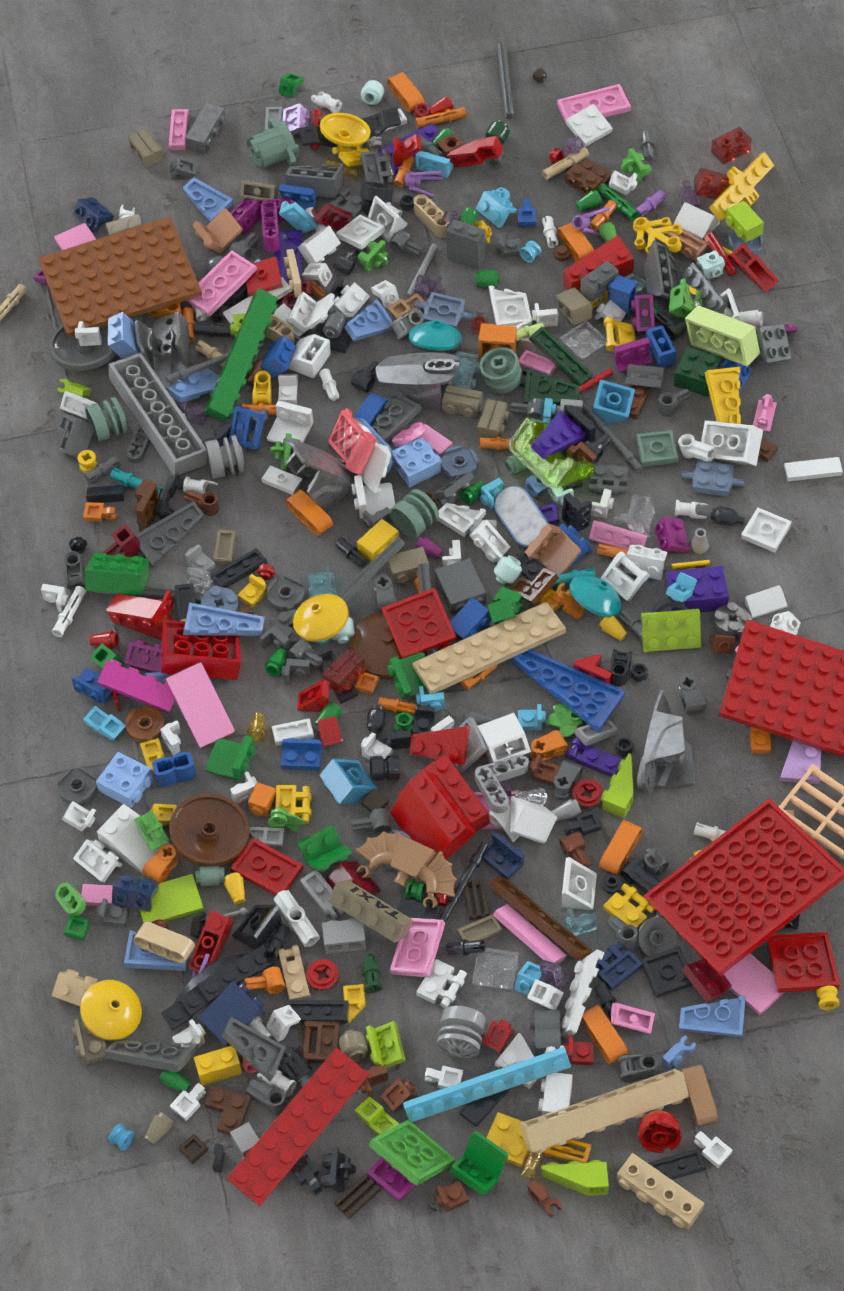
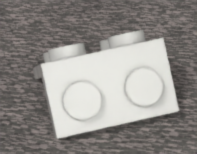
M302 292L298 296L288 321L303 333L309 329L312 330L318 323H323L327 319V312L334 304L333 299L335 295L331 293L316 302L306 293Z
M361 475L354 476L355 484H351L352 494L356 495L354 506L355 510L359 509L360 519L363 518L364 511L374 516L376 512L386 507L391 509L395 505L391 483L379 484L380 489H382L379 495L374 493L368 486H363Z

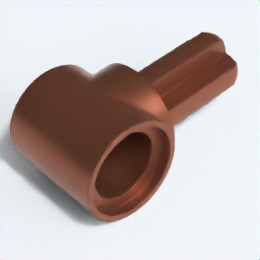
M193 491L186 492L184 499L189 502L194 501L203 510L204 514L214 516L219 512L216 493L206 492L201 495Z
M577 831L559 839L561 849L566 856L573 857L575 861L585 867L590 866V861L584 853L585 842L580 832Z

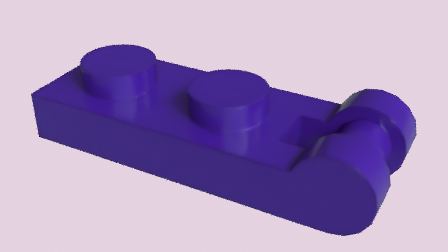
M578 738L572 741L571 749H568L565 754L569 760L610 777L614 774L617 775L619 772L618 767L622 758L590 745L585 746Z

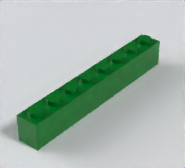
M260 288L254 293L204 410V414L222 423L227 418H231L234 412L233 404L238 402L241 395L238 392L247 381L245 378L246 373L249 374L253 367L251 361L256 358L259 352L257 347L265 338L264 330L268 329L272 320L269 318L278 307L276 305L277 297Z

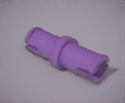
M658 190L653 196L647 197L644 203L635 209L639 213L638 217H643L650 210L656 209V206L666 199L664 191Z

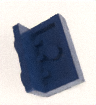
M93 197L78 199L73 212L93 232L98 230L100 223L113 221L114 215Z
M494 832L482 859L497 873L509 880L524 866V854L518 847L514 848L509 844L503 835L499 836Z
M120 875L112 888V904L149 912L152 909V899L159 890V883L149 879L134 878L130 875Z

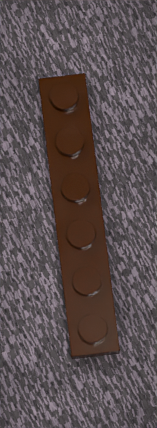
M504 876L490 881L488 886L494 890L496 895L504 898L512 908L522 913L526 920L534 923L542 933L547 934L556 945L565 949L572 958L579 961L591 954L592 949Z

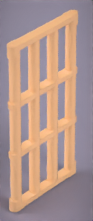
M812 764L778 807L812 839L844 860V850L820 835L826 826L844 838V829L831 821L836 812L844 817V807L842 806L844 804V786ZM811 774L843 795L838 803L806 782ZM802 788L830 807L832 811L827 817L796 797L795 794L798 790ZM791 802L819 821L821 825L814 831L783 810L786 805Z

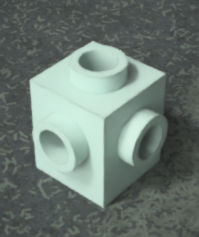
M716 251L697 257L696 264L708 280L723 274L725 262L723 257L719 256Z

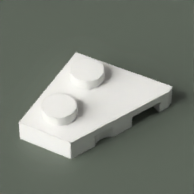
M446 503L438 511L439 519L437 521L465 537L470 532V527L474 526V519L481 520L486 515V510L480 508V511L471 510L469 506H457Z
M520 1033L516 1035L495 1062V1067L498 1069L500 1067L504 1068L534 1057ZM537 1079L522 1085L530 1089Z

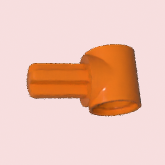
M270 967L264 970L259 977L244 979V985L249 990L263 988L269 994H277L286 988L279 967Z

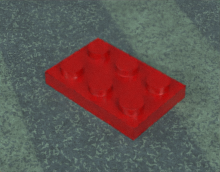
M252 838L230 869L231 872L240 873V876L245 880L276 896L279 892L287 891L303 870V864Z

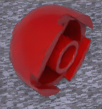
M661 1110L652 1111L646 1114L640 1121L638 1139L641 1141L644 1149L650 1152L664 1153L663 1149L671 1148L673 1150L680 1144L682 1137L679 1121L671 1113Z

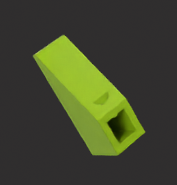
M628 754L625 760H621L618 767L619 772L617 775L614 774L612 776L609 790H605L601 797L603 810L621 818H625L633 804L631 754Z
M592 1160L589 1163L571 1161L567 1164L551 1162L542 1165L541 1174L543 1178L586 1196L608 1195L607 1162Z

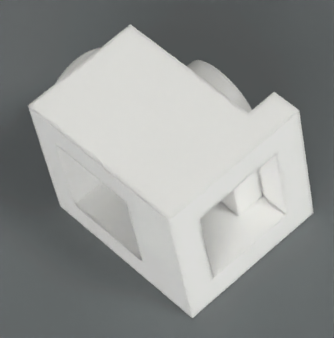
M536 979L527 998L547 1009L556 1010L563 992Z

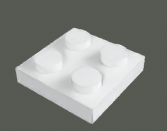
M594 104L567 118L565 122L584 147L606 136L613 130Z
M359 215L336 234L338 239L362 250L371 241L385 232V227Z
M757 508L742 532L741 539L775 553L790 529L791 521Z

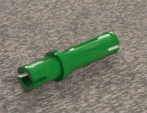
M605 183L598 186V193L608 201H614L618 212L624 213L632 221L638 217V211L631 207L627 200H623Z

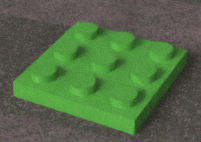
M409 1120L371 1139L368 1145L416 1186L451 1167L456 1160Z

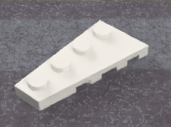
M598 949L583 960L578 961L575 966L574 972L576 974L570 985V998H568L565 1004L566 1014L560 1023L562 1028L560 1036L568 1039L577 1033L585 1010V1006L582 1003L586 1002L592 989L588 986L599 970L595 968L597 960H602L604 952Z

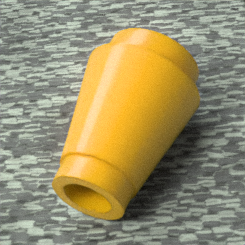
M615 616L604 617L599 624L602 631L620 642L628 635Z
M232 873L225 876L224 885L234 904L245 902L244 881L240 873Z

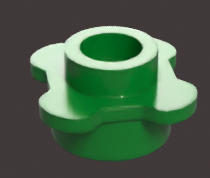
M402 712L395 716L396 724L394 729L396 731L413 730L412 721L414 716L412 714Z

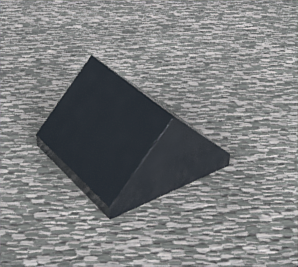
M255 905L232 936L255 950L266 943L282 921L279 906Z

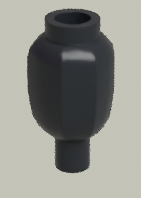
M723 506L713 508L710 519H714L715 523L732 526L736 523L743 525L745 517L738 516L735 510Z
M373 705L367 715V729L370 731V734H376V740L378 733L384 728L386 714L383 711L384 707L381 705Z

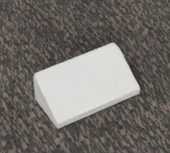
M780 585L745 597V606L749 614L752 615V619L787 608Z

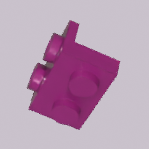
M663 516L655 525L660 550L666 551L667 554L670 551L687 554L690 546L683 519Z
M383 1157L367 1172L370 1179L399 1203L415 1186L414 1183H411L402 1173L394 1169Z

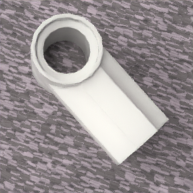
M685 434L678 440L684 458L695 457L706 462H711L714 458L715 447L695 440L693 435Z

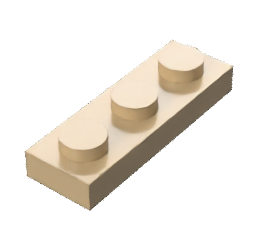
M289 249L286 250L287 257H284L285 268H288L286 269L287 279H291L289 280L290 291L293 290L294 296L298 297L302 293L301 280L294 250Z

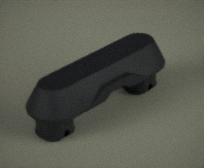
M178 474L168 477L156 504L154 513L160 519H164L174 513L173 507H169V501L173 498L176 489L183 490L185 478H180Z

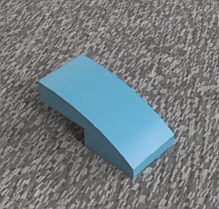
M94 706L83 719L84 724L113 741L126 727L124 723L112 714L107 715L97 706Z

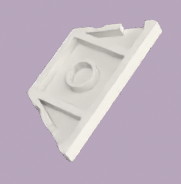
M489 286L496 325L517 326V330L524 328L526 325L528 327L532 325L526 293L513 292L509 289L501 291L494 289V286Z

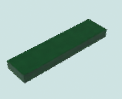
M543 326L530 336L529 340L576 385L581 386L592 378L593 374Z

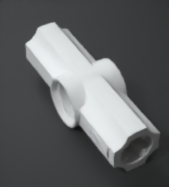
M289 890L279 892L274 897V902L279 906L281 913L288 922L289 928L295 932L304 947L315 945L320 936L306 917L304 909L298 905ZM295 917H300L299 920H293Z

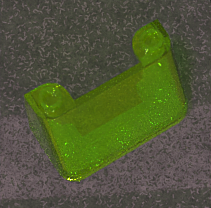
M526 417L509 441L510 451L549 488L556 489L589 478L596 469L586 460L577 462L573 458L567 457L564 461L565 458L559 452L543 460L530 447L548 426L549 423Z

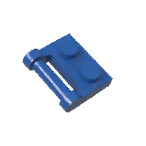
M236 406L228 442L231 443V436L236 435L241 446L260 450L261 432L267 414ZM254 417L257 420L253 441H249L252 419Z

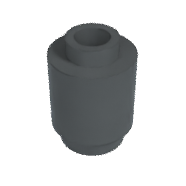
M335 311L329 315L323 327V332L327 337H339L346 323L344 314Z

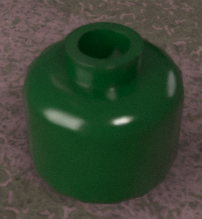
M493 121L490 123L485 137L497 136L503 145L510 134V130L504 121Z

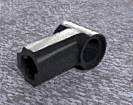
M633 857L620 870V875L626 882L630 884L635 883L646 893L662 882L648 871L645 864L637 857Z

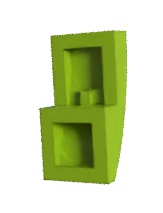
M370 1096L354 1110L360 1119L377 1135L399 1125Z

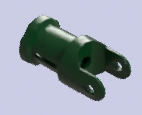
M369 953L365 956L361 970L366 984L364 990L367 993H377L383 989L379 981L380 968L376 963L375 956Z

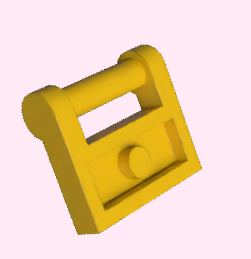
M606 317L603 320L604 327H606V349L608 351L614 352L615 346L635 341L633 324L615 321L612 317ZM613 329L615 330L616 342L614 341Z

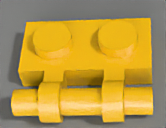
M338 145L332 149L333 154H338L339 158L348 167L362 165L360 153L369 151L367 148H363L362 145L356 147Z
M276 785L275 809L283 808L291 815L302 817L301 819L305 824H309V818L312 815V810L310 809V802L312 801L310 787L303 786L302 792H297L296 785ZM296 801H301L302 807H296Z
M624 883L621 890L626 894L622 897L616 892L603 905V910L612 917L616 916L625 925H633L638 930L647 920L644 912L647 910L653 914L656 910L638 893L635 887H630ZM632 899L640 904L637 908L630 903Z

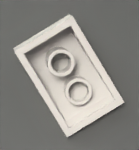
M705 421L701 442L715 447L714 460L757 466L763 430L753 425Z
M123 804L97 831L98 838L107 849L142 873L144 865L157 853L160 847L151 852L134 821L140 815Z

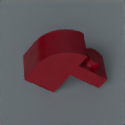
M125 523L111 534L116 542L102 553L113 556L118 554L125 557L136 556L140 549V541Z

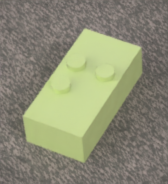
M697 306L685 318L690 343L694 347L744 366H748L760 354L756 330L753 325L701 306Z

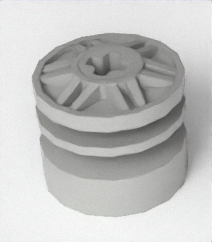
M236 435L231 436V445H229L227 437H224V446L220 447L217 439L205 442L213 479L225 477V468H229L230 473L235 475L234 466H237L239 474L244 473L243 452Z
M446 1007L441 1017V1029L438 1032L436 1042L437 1048L445 1054L454 1057L472 1058L477 1056L480 1052L481 1035L484 1032L486 1022L485 1016L469 1007Z

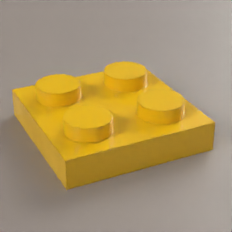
M498 1112L487 1135V1139L507 1152L508 1158L506 1162L522 1168L529 1151L525 1147L519 1125L523 1121Z

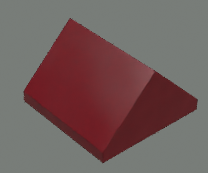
M357 861L339 862L326 880L332 889H334L335 884L347 879L373 896L381 891L371 877L362 878L366 874L365 870L357 872L358 867H360Z

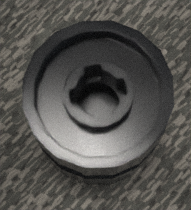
M387 755L385 759L382 756H370L371 781H383L384 778L388 781H399V756Z

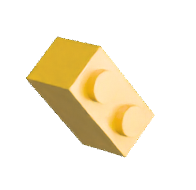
M381 519L357 541L358 552L368 561L372 562L396 537H399V531Z
M232 1046L194 1057L202 1086L242 1074L236 1050Z

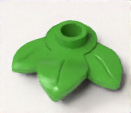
M564 704L553 706L555 713H552L546 720L547 725L560 728L563 738L574 735L577 727L584 722Z
M283 808L272 810L271 818L268 819V824L271 828H282L285 826L294 832L298 831L300 825H305V822L300 817L289 814Z

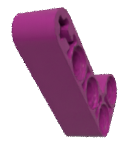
M290 198L268 199L261 203L264 249L267 252H276L280 249L278 222L286 220L279 215L282 202L294 203Z

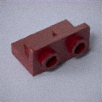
M329 203L320 211L314 208L311 210L316 223L330 226L332 230L335 229L337 231L346 226L353 218L351 212Z
M702 958L686 965L682 969L706 1003L720 998L732 987V984L724 974L719 976Z

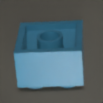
M332 759L320 774L324 785L331 791L335 801L339 804L352 805L366 797L373 789L378 790V787L371 781L370 776L359 760Z

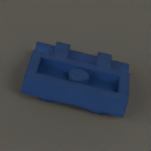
M621 942L608 947L602 960H597L595 968L602 970L598 973V978L605 982L611 991L643 966V963L629 949L623 954L620 952L624 949V945ZM611 958L616 959L609 965L606 963Z

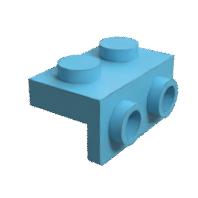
M495 190L484 191L475 208L498 228L503 227L510 213H516L517 211L510 201L503 199L501 194Z
M287 201L282 202L279 215L297 230H302V234L317 228L318 223L296 202L289 204Z

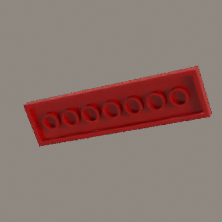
M336 1047L226 1180L260 1207L369 1077V1073Z

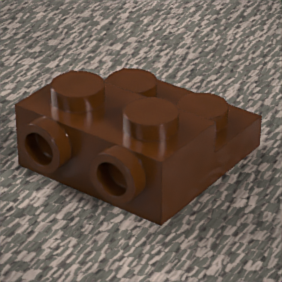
M585 158L579 165L575 163L566 172L565 183L587 194L591 190H597L600 184H607L613 172Z
M143 480L135 490L137 503L134 512L137 516L140 532L150 527L156 516L154 511L159 500L157 483L150 480Z

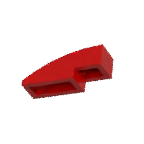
M497 136L487 137L460 146L447 153V157L450 159L453 167L482 165L485 159L500 158L503 146Z
M744 243L728 256L765 293L779 282L759 257L754 255Z

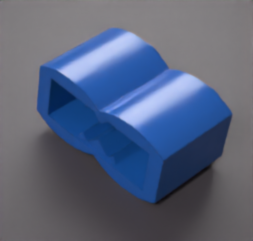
M181 752L171 758H160L152 763L158 787H167L177 781H188L196 776L190 752Z

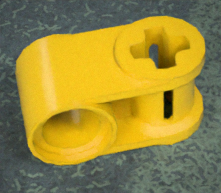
M259 371L255 374L252 392L253 404H272L271 377L267 371Z

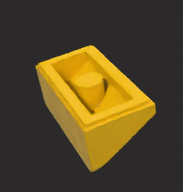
M710 560L671 564L670 571L710 567Z

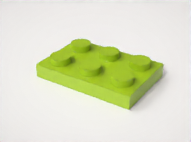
M699 609L641 613L644 652L701 648Z

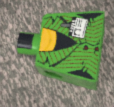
M687 278L681 279L680 285L671 289L669 312L685 321V318L697 306L703 307L700 291L693 288L690 279Z

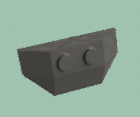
M653 241L644 264L647 293L670 300L671 289L680 285V268L668 247Z

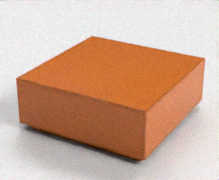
M361 672L355 689L359 692L374 695L380 682V677Z

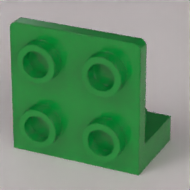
M333 825L297 842L305 863L316 871H324L330 867V864L336 861L342 862L348 858V855L352 854L351 849L341 843Z

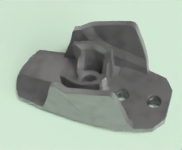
M175 312V314L160 317L154 322L152 329L139 320L135 321L137 345L165 389L168 390L169 387L181 380L177 379L167 383L165 376L188 366L190 336L187 320L181 313Z
M446 353L403 354L384 359L376 366V374L380 384L393 385L402 396L420 404L421 408L439 412L442 408L440 385L448 384L457 377L461 362L458 356Z

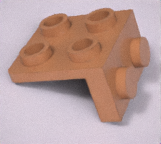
M223 209L207 226H204L197 220L192 225L196 230L195 234L197 237L204 240L203 245L208 250L213 249L219 254L242 232V227L227 209Z
M547 524L540 530V534L536 539L530 542L525 553L531 558L538 559L548 570L558 575L565 573L581 553V549L559 527Z

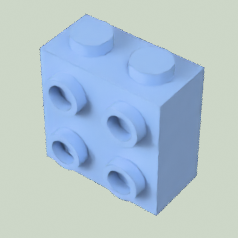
M423 437L392 451V465L409 488L441 473V458L438 454L435 455L430 443L426 442Z
M117 752L97 779L96 784L100 793L132 808L135 802H139L146 787L148 788L152 784L153 776L151 768Z

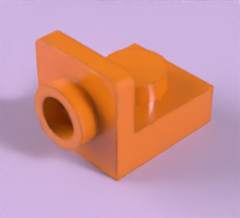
M753 727L750 728L751 754H771L770 733Z

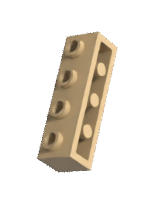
M634 1153L630 1155L617 1173V1180L622 1188L635 1192L638 1199L655 1206L654 1209L663 1216L666 1214L680 1228L685 1227L689 1230L703 1211L704 1202Z

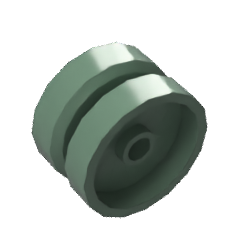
M506 347L494 348L484 354L480 361L479 367L484 382L491 392L506 394L512 392L521 384L523 372L517 354L513 350Z

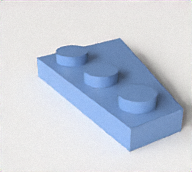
M376 299L363 312L350 320L344 328L353 341L392 331L393 328L389 327V324L393 321Z
M207 368L193 373L188 378L169 387L168 393L180 403L200 398L202 394L209 393L211 395L219 376Z
M746 995L735 999H724L715 1003H704L681 1008L679 1031L742 1038Z

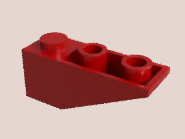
M210 911L188 966L189 969L199 972L206 954L210 955L206 968L215 963L228 940L235 920Z

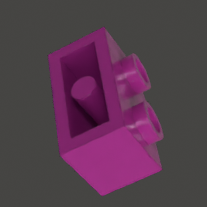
M653 294L635 295V299L631 300L632 310H635L636 317L632 318L633 328H636L637 332L655 328Z

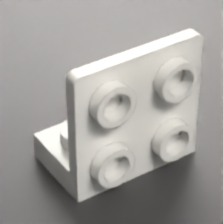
M278 400L276 404L277 418L267 436V441L273 443L280 441L282 442L281 445H283L286 433L292 434L291 438L299 439L304 443L313 425L312 409Z

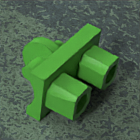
M633 148L628 149V156L622 160L621 169L623 172H630L632 175L634 173L637 174V182H641L643 176H649L652 168L649 164H643L644 156L642 153H636Z
M381 240L379 243L371 241L367 246V251L370 253L367 254L361 251L358 255V262L364 265L365 272L369 273L375 266L385 267L388 264V254L384 248L385 241Z
M286 433V438L283 439V447H281L282 442L277 441L276 446L270 448V453L275 455V460H280V455H282L281 470L284 471L288 468L285 463L291 456L290 450L294 451L293 447L285 440L289 438L301 442L299 439L291 438L292 434Z
M153 810L134 819L151 852L170 842L162 828V823H159Z

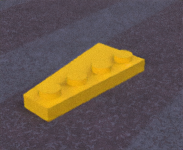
M740 367L714 369L705 372L717 422L741 424V415L739 414Z

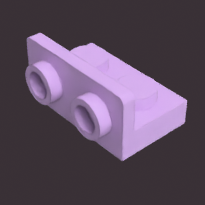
M301 103L283 109V121L285 120L286 122L284 124L287 125L292 135L298 134L299 128L309 126V111Z

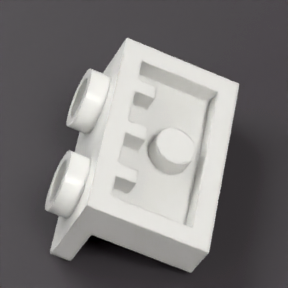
M86 839L73 859L98 880L105 883L116 866L121 868L123 864L118 861V855L112 851L107 852L104 849L105 845L96 839L95 841Z

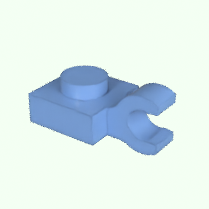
M683 1036L680 1042L676 1043L662 1057V1067L667 1071L681 1063L683 1059L682 1054H689L695 1050V1043H692L691 1046L684 1045L687 1041V1036Z

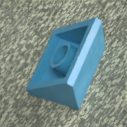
M600 379L592 410L606 425L627 420L635 389Z

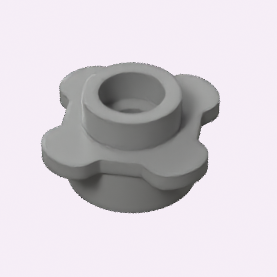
M370 137L366 142V148L369 151L379 150L382 147V137Z

